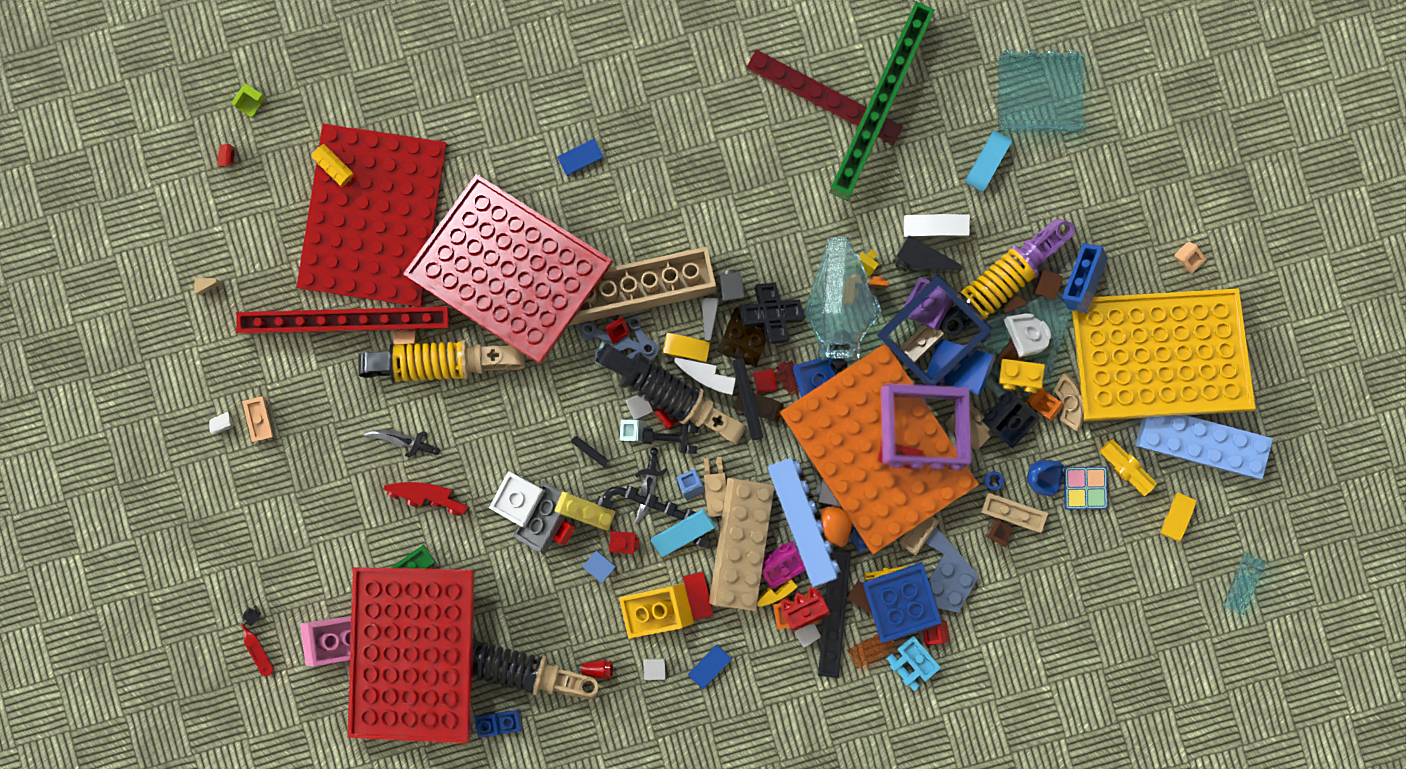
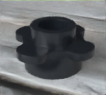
M256 605L252 609L248 607L243 613L242 622L244 626L246 624L252 626L261 615Z

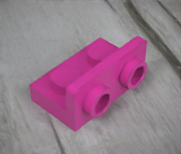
M790 541L789 543L782 544L770 554L764 555L761 573L771 589H774L804 572L806 568L793 541Z

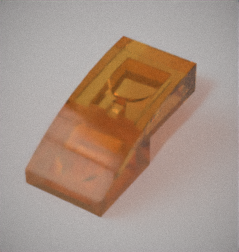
M878 634L847 649L857 669L897 648L893 640L881 643Z

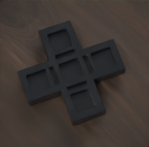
M776 282L756 284L754 290L758 303L741 305L739 308L743 328L763 326L768 345L788 343L790 338L786 323L803 322L805 319L800 299L780 301Z

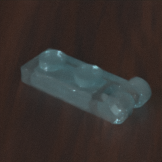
M1247 552L1243 554L1239 568L1222 605L1223 607L1244 615L1264 568L1265 560L1255 559ZM1248 565L1254 567L1253 572L1247 571Z

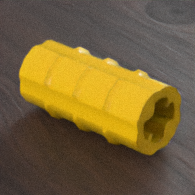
M325 144L319 146L312 153L311 157L341 187L347 184L354 176V173Z

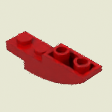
M401 482L384 485L383 490L388 491L386 495L397 500L399 496L407 499V504L418 508V505L424 506L427 499L430 500L428 504L437 508L443 505L449 508V513L456 516L466 514L469 506L450 498L453 490L434 484Z

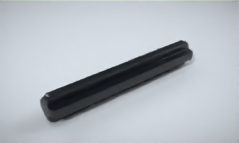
M743 358L735 359L732 361L750 436L754 441L763 438V432Z

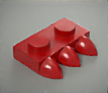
M813 587L808 589V600L802 594L796 593L794 599L795 606L785 599L781 605L782 613L792 633L830 615L820 592Z

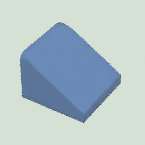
M696 469L676 477L686 500L705 493Z

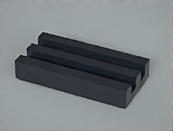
M574 436L571 440L572 444L601 466L606 467L609 463L607 458L578 436Z

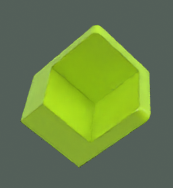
M244 83L231 104L253 118L266 97Z

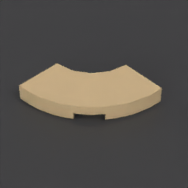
M1063 373L1053 390L1064 404L1060 421L1075 431H1080L1084 421L1081 390L1068 374Z

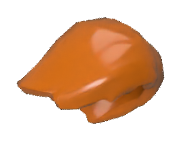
M835 506L821 509V523L828 543L837 544L839 547L846 546L852 526L847 512Z

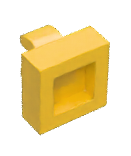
M872 249L867 255L861 252L852 266L870 277L879 264L874 260L878 253Z

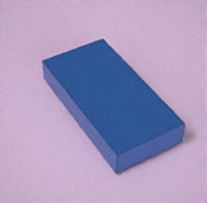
M595 138L557 158L566 176L604 158Z
M716 644L688 673V676L704 689L732 658Z

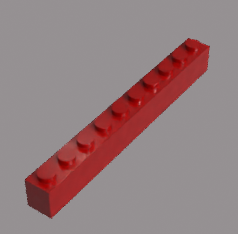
M447 306L236 312V333L241 335L451 329L450 308Z

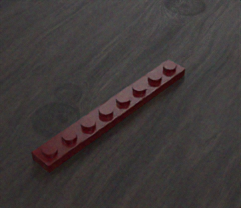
M757 49L746 67L747 70L856 127L859 126L867 109L864 105ZM886 118L877 138L893 146L903 126Z

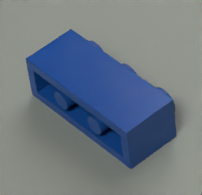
M1086 243L1082 244L1062 297L1067 309L1088 313L1108 259L1103 247Z

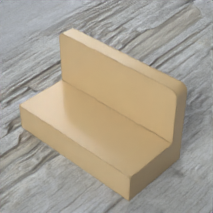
M969 402L970 445L977 451L991 437L993 431L982 422L984 415ZM954 413L946 421L945 425L956 434Z

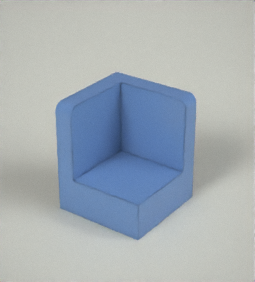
M598 550L594 552L583 566L600 582H603L616 567Z

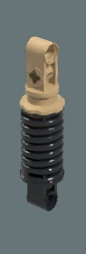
M605 343L595 360L600 365L622 376L619 387L627 388L630 386L631 393L638 390V397L644 396L645 401L651 400L652 405L658 404L660 410L664 409L667 414L671 412V416L678 419L682 424L688 420L694 422V425L697 427L704 424L736 445L747 426L734 418H730L713 408V401L702 397L703 389L696 386L692 387L689 382H684L676 374H671L669 370H664L661 365L657 366L656 362H650L649 358L641 352H638L631 359L622 354L618 349ZM713 417H718V420H720L719 424H714V421H712Z
M473 638L472 678L476 676L478 680L485 679L486 682L492 681L493 684L500 683L504 687L508 684L509 688L516 686L517 690H522L524 687L525 692L532 693L535 696L539 690L547 691L548 694L556 691L564 695L584 699H592L597 695L598 683L594 678L567 670H559V665L555 664V666L547 664L546 656L537 659L535 655L531 654L529 659H526L527 653L522 652L520 657H518L519 651L514 650L511 655V649L506 648L503 653L502 646H499L497 651H495L496 646L494 644L489 646L487 653L488 643H482ZM589 683L594 686V691L592 693H585L582 687Z

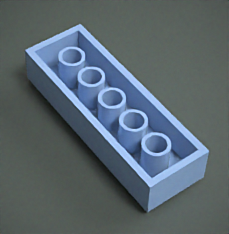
M1187 415L1146 417L1141 420L1135 447L1253 479H1263L1273 438Z
M788 458L767 466L812 586L814 587L839 577L837 573L841 571L837 560L832 561L830 555L833 552L831 544L824 540L822 534L824 529L821 520L817 521L815 513L818 512L814 500L810 501L807 495L810 493L809 486L800 477L803 471L799 461Z

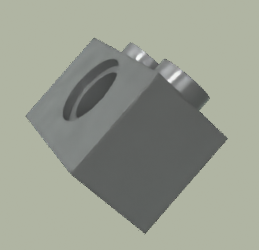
M736 269L723 271V275L719 277L723 304L744 301L741 272L736 273Z

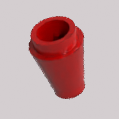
M607 659L582 663L581 674L587 677L607 680V678H612L613 663Z

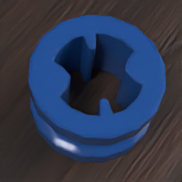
M992 471L985 475L984 484L988 489L998 490L1003 486L1004 478L999 472ZM991 475H993V477L998 476L999 479L997 480V486H995L994 484H992L991 486L989 484V482L991 481L989 477Z

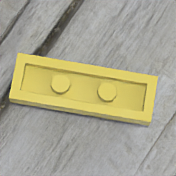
M563 491L555 509L560 514L606 531L609 530L616 511Z

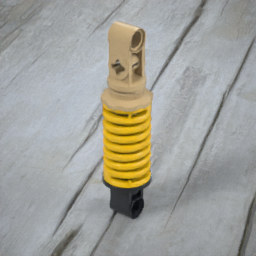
M466 340L458 341L457 343L448 342L447 348L444 342H440L439 349L435 342L431 343V349L428 343L423 344V349L421 344L416 343L415 350L412 344H408L406 354L403 344H390L389 352H363L358 354V376L363 378L391 376L393 384L401 380L408 382L411 379L413 381H418L419 379L422 381L427 379L433 381L435 378L438 380L443 378L449 380L452 377L453 379L467 380L472 372L482 374L483 371L520 370L525 368V355L510 345L482 347L481 344H476L475 347H470Z

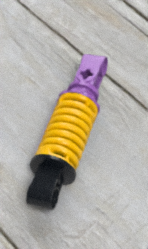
M1063 219L1053 220L1047 227L1038 232L1032 240H1026L1021 248L1012 245L1008 253L1002 255L1001 260H996L995 264L989 266V269L984 271L981 276H978L976 281H972L970 286H966L958 293L986 320L989 314L994 313L992 306L999 309L1001 303H1006L1007 298L1013 297L1012 292L1017 293L1019 292V287L1023 288L1025 286L1024 280L1030 282L1039 275L1036 268L1040 264L1046 263V258L1055 253L1063 243L1073 236V224ZM1064 224L1065 230L1060 234L1059 227ZM956 304L945 315L940 329L949 335L956 336L970 325L973 320ZM954 320L953 328L948 330V323Z

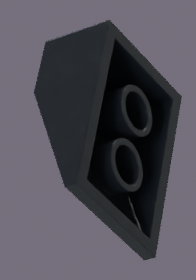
M910 235L904 240L893 259V262L896 263L895 266L904 272L909 270L913 272L958 274L964 268L963 265Z

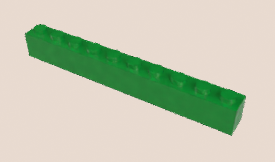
M917 1L915 2L831 185L830 194L846 201L849 200L935 9Z

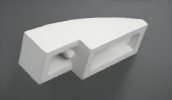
M970 215L904 216V237L908 235L931 238L968 237Z
M675 358V363L695 381L717 392L732 396L736 378L715 374L717 367L715 365Z

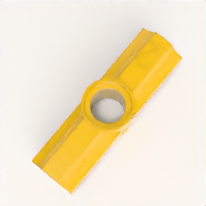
M1113 439L1109 440L1100 449L1099 452L1115 467L1116 473L1125 481H1129L1143 496H1146L1155 488L1157 483L1141 468L1140 462L1131 454H1127Z

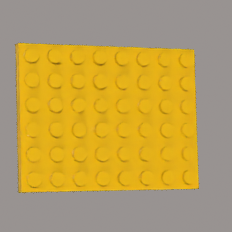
M1239 289L1093 297L1088 313L1072 310L1084 421L1247 412L1256 409Z

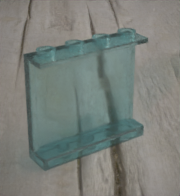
M1005 50L1004 53H1001L998 57V131L1082 132L1085 129V120H1082L1083 59L1085 54H1079V51L1075 50L1067 51L1066 54H1058L1056 50H1048L1045 53H1037L1036 50H1026L1025 53H1016V50Z

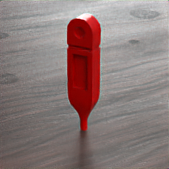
M242 624L244 644L259 672L263 676L271 675L274 672V667L260 640Z

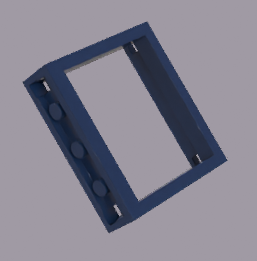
M938 273L878 332L877 336L927 386H940L946 380L944 376L949 371L954 373L962 365L959 362L965 356L969 358L977 350L975 346L980 341L985 343L992 336L990 331L993 327ZM939 286L982 330L931 379L888 335Z

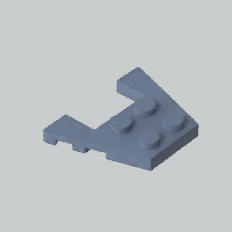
M935 528L926 544L941 552L943 556L928 581L937 608L958 613L978 580L979 575L940 530Z

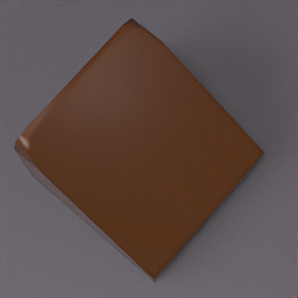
M1015 294L1002 310V314L1006 315L1024 307L1028 302Z

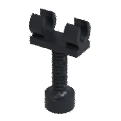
M681 424L679 435L655 433L653 428L644 427L642 444L651 445L653 441L659 440L679 442V453L697 454V446L685 445L686 432L698 433L699 427Z

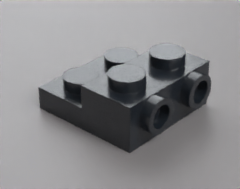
M1009 390L1007 393L1000 395L999 402L993 409H988L985 412L982 422L1013 449L1041 417Z

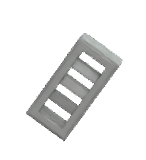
M705 298L702 300L704 338L706 342H710L712 338L719 298Z

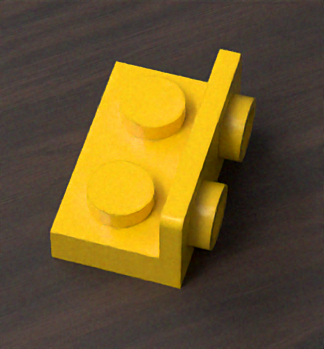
M1002 359L998 385H1003V389L1016 390V387L1024 388V392L1037 393V390H1041L1043 387L1042 381L1045 364Z

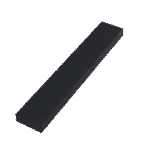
M833 550L830 553L832 561L837 560L841 572L837 573L839 577L827 581L825 604L830 615L823 618L818 676L839 678L851 552Z

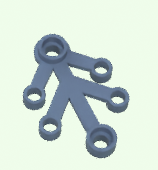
M608 317V321L610 323L615 321L612 320L611 317ZM632 317L628 321V328L634 331L638 342L631 340L627 335L616 342L613 347L619 351L628 348L635 350L627 355L631 359L638 352H641L649 360H652L658 354V346L654 341L647 340L640 327V319ZM635 321L638 323V326L633 327L630 323ZM586 322L581 325L579 333L582 339L590 341L593 338H598L611 343L607 332L596 329L593 323ZM590 327L592 331L587 333L584 329ZM650 347L652 351L646 352L644 348ZM599 348L595 352V359L598 357V353L601 352L602 348Z

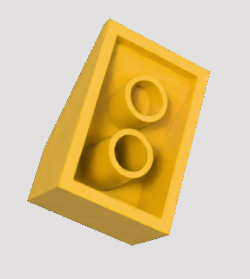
M684 583L619 597L628 639L680 629L694 624Z

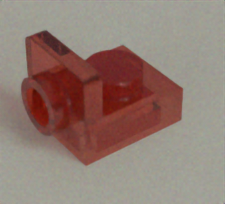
M785 360L776 367L778 371L775 373V376L790 394L798 388V384L792 368L794 363L792 360L789 363Z

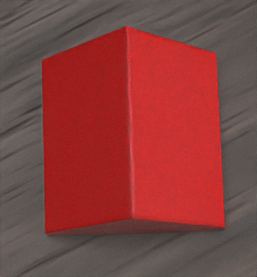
M659 409L654 413L666 430L679 421L671 416V412L669 414L665 413L664 409Z

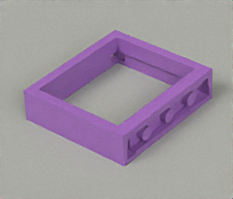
M887 384L881 388L883 464H890L893 468L911 465V468L915 469L924 468V465L931 466V469H943L944 466H950L951 470H963L964 466L971 464L969 388ZM893 397L955 400L957 459L895 456Z

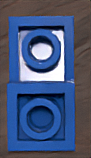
M520 709L475 717L478 738L523 730Z

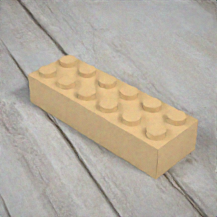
M727 479L710 592V604L756 611L774 485Z

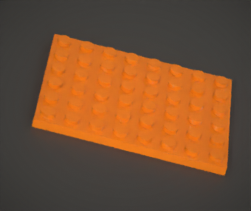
M885 343L780 411L781 416L842 509L849 515L853 526L872 554L979 485L967 465L963 467V470H951L950 466H944L943 469H931V466L924 465V468L915 471L903 467L893 468L890 464H883L877 461L882 441L881 388L887 384L914 385L891 349ZM893 397L895 444L924 450L922 457L957 459L955 447L923 398Z

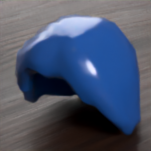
M1039 460L1031 464L1027 474L1029 486L1040 495L1053 497L1059 491L1064 465L1060 461Z

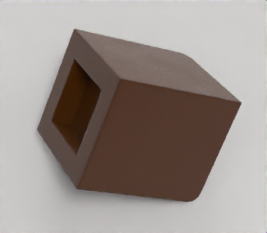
M1043 269L1040 271L1033 295H1040L1055 300L1063 276Z
M994 518L984 537L1006 547L1008 545L1006 542L1014 528Z

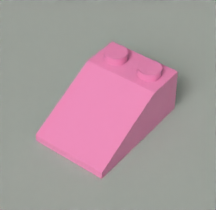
M351 616L300 623L305 665L319 666L350 660Z

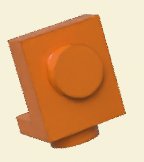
M1043 387L1041 390H1037V393H1030L1027 401L1033 410L1050 421L1055 418L1064 406L1061 401L1047 393Z

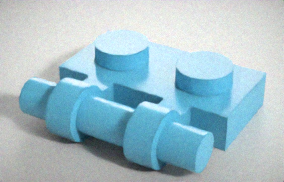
M913 635L897 648L902 654L899 659L893 654L886 658L891 664V669L897 671L903 678V683L906 686L909 685L913 691L920 686L915 680L919 675L926 682L941 669ZM906 661L914 668L912 673H909L904 668L903 664Z

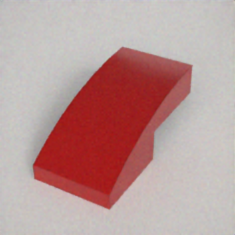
M704 572L683 576L693 620L713 616Z

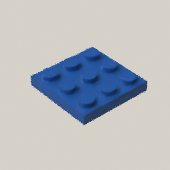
M922 562L862 582L881 643L941 623Z

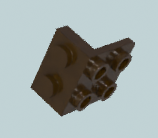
M735 308L717 352L734 359L743 358L746 365L756 367L767 341L764 327L743 328L739 308Z

